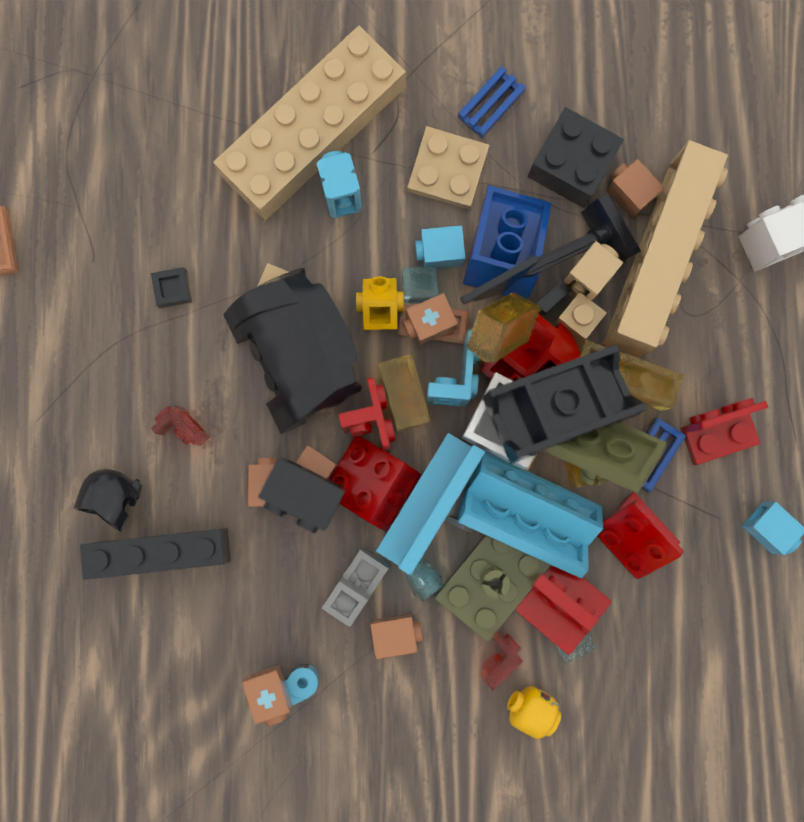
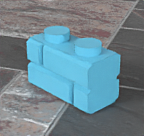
M341 151L326 153L317 162V167L330 217L335 219L360 212L362 209L361 193L351 155Z

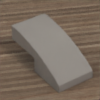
M362 546L321 609L348 627H351L388 571L390 564Z

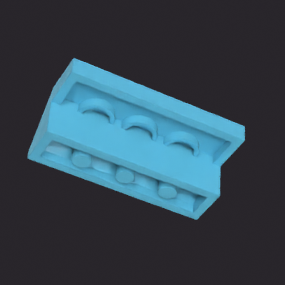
M448 433L376 552L397 564L399 569L411 576L485 454V451L475 445L471 447Z
M485 451V454L471 475L462 496L458 522L582 578L589 570L588 546L603 529V513L601 505L527 470H522Z

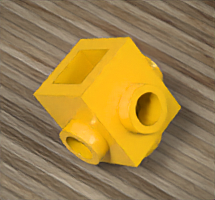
M377 276L371 279H363L362 292H356V312H363V330L398 329L397 312H404V291H397L396 278Z

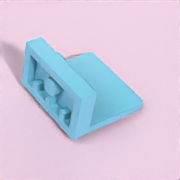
M468 330L464 339L460 385H456L457 379L436 378L434 383L429 382L425 404L466 407L470 399H474V396L477 395L479 376L478 374H472L473 366H476L477 361L480 360L481 340H475L476 330Z

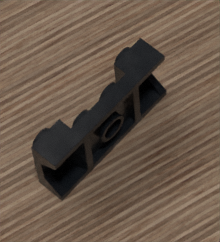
M618 344L489 390L482 399L510 464L542 453L548 448L603 427L607 428L626 421L647 410L644 402L630 394L619 370L620 349Z

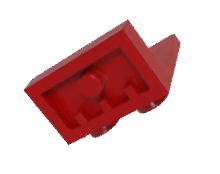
M752 397L690 417V424L680 427V429L686 435L684 440L693 466L761 444L750 414L768 408L767 401L754 403Z
M359 436L354 437L329 480L347 488L340 502L342 506L368 523L388 532L422 474Z

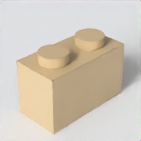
M595 241L563 281L571 290L567 295L574 299L581 292L592 301L623 264L618 259V253L609 245H601Z

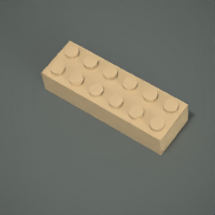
M358 25L213 162L219 175L266 221L318 172L317 162L319 159H322L323 155L332 151H340L406 88V71Z
M688 140L670 162L662 182L665 189L656 198L639 244L641 252L634 257L602 342L603 344L608 346L618 344L621 351L639 358L653 351L657 346L664 344L669 332V327L665 326L668 316L675 313L681 300V295L677 294L681 282L685 283L693 267V263L689 262L692 251L698 250L704 238L705 232L701 230L704 219L708 220L716 205V200L712 199L715 189L722 186L727 176L728 169L724 168L728 154Z

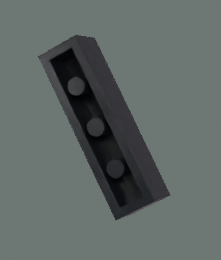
M228 528L80 544L83 580L223 565L231 562Z

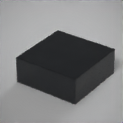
M184 267L151 273L157 307L163 308L192 302L187 270Z
M561 281L540 299L532 309L544 317L571 290Z

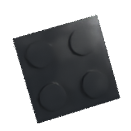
M565 107L534 160L527 177L585 208L624 139Z
M278 457L258 498L266 501L263 506L265 509L282 517L284 514L289 513L298 518L297 525L312 533H316L318 529L323 531L327 529L347 488L285 457Z

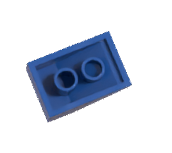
M488 185L470 250L463 284L478 288L532 256H542L551 202ZM539 273L532 277L519 279L500 295L527 302L539 277Z

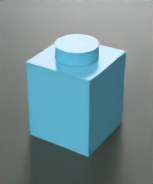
M462 225L421 229V240L415 241L417 261L423 260L424 270L462 267L466 258Z
M763 501L741 525L771 554L783 556L791 554L802 543L801 536L804 534V527L774 501Z

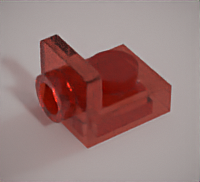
M177 405L173 408L169 406L162 410L155 418L157 423L151 428L155 434L164 435L176 425L177 428L173 431L186 445L192 443L193 445L201 446L210 438L195 419L183 407Z
M498 632L495 633L493 639L504 652L500 655L497 652L494 653L482 665L484 671L480 675L492 690L523 662L517 654L522 648L508 633L503 638Z

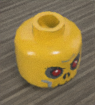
M527 686L520 692L516 690L509 698L507 709L510 710L509 720L516 729L538 740L545 736H551L558 728L561 712L559 711L558 702L554 697L537 687Z

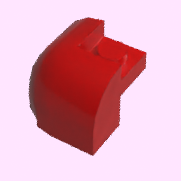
M530 308L516 323L513 322L504 331L489 351L480 370L491 379L495 373H498L512 381H516L580 358V351L574 337L561 322L554 327L535 310Z

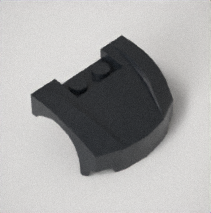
M304 268L277 276L250 290L234 301L223 314L237 344L249 340L250 350L254 359L260 361L265 372L264 379L266 385L276 395L266 405L280 434L304 425V420L307 417L335 402L360 392L362 389L361 384L355 381L351 363L355 362L358 357L344 320L321 283L312 284L305 276Z

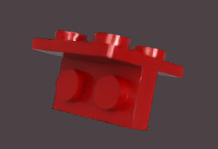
M374 377L368 378L367 381L373 406L340 413L341 427L345 433L350 432L352 437H359L372 433L371 427L378 426L383 450L389 451V443L395 441L391 418L384 420L382 409H387L383 384L376 386Z
M635 492L626 496L611 516L603 520V529L597 535L636 579H640L673 562L684 553L683 549L679 546L681 542Z
M551 565L535 581L530 592L517 606L516 612L563 652L570 655L611 605V600L583 577L579 578Z

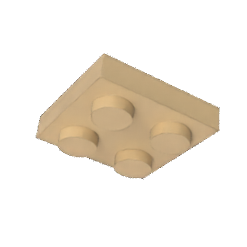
M426 126L407 192L470 210L489 144Z

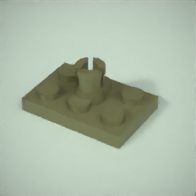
M620 422L546 449L545 452L580 467V478L588 485L593 486L595 475H598L596 479L597 486L604 485L609 480L623 488L639 493L663 455L667 442Z
M484 535L434 598L486 642H489L530 592L539 576L544 574L551 565Z

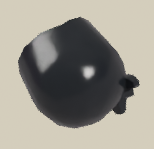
M97 470L89 474L83 481L73 509L98 515L110 526L122 532L129 518L128 514L124 511L125 506L129 503V506L135 507L143 485L140 484V480L136 479L133 482L127 475L116 470Z

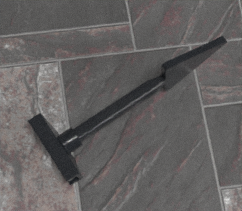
M607 193L595 199L581 212L591 229L587 232V235L540 257H537V255L532 256L462 296L460 300L465 305L502 294L519 279L532 277L589 250L595 241L601 245L607 244L618 253V259L623 264L626 263L627 259L641 252Z

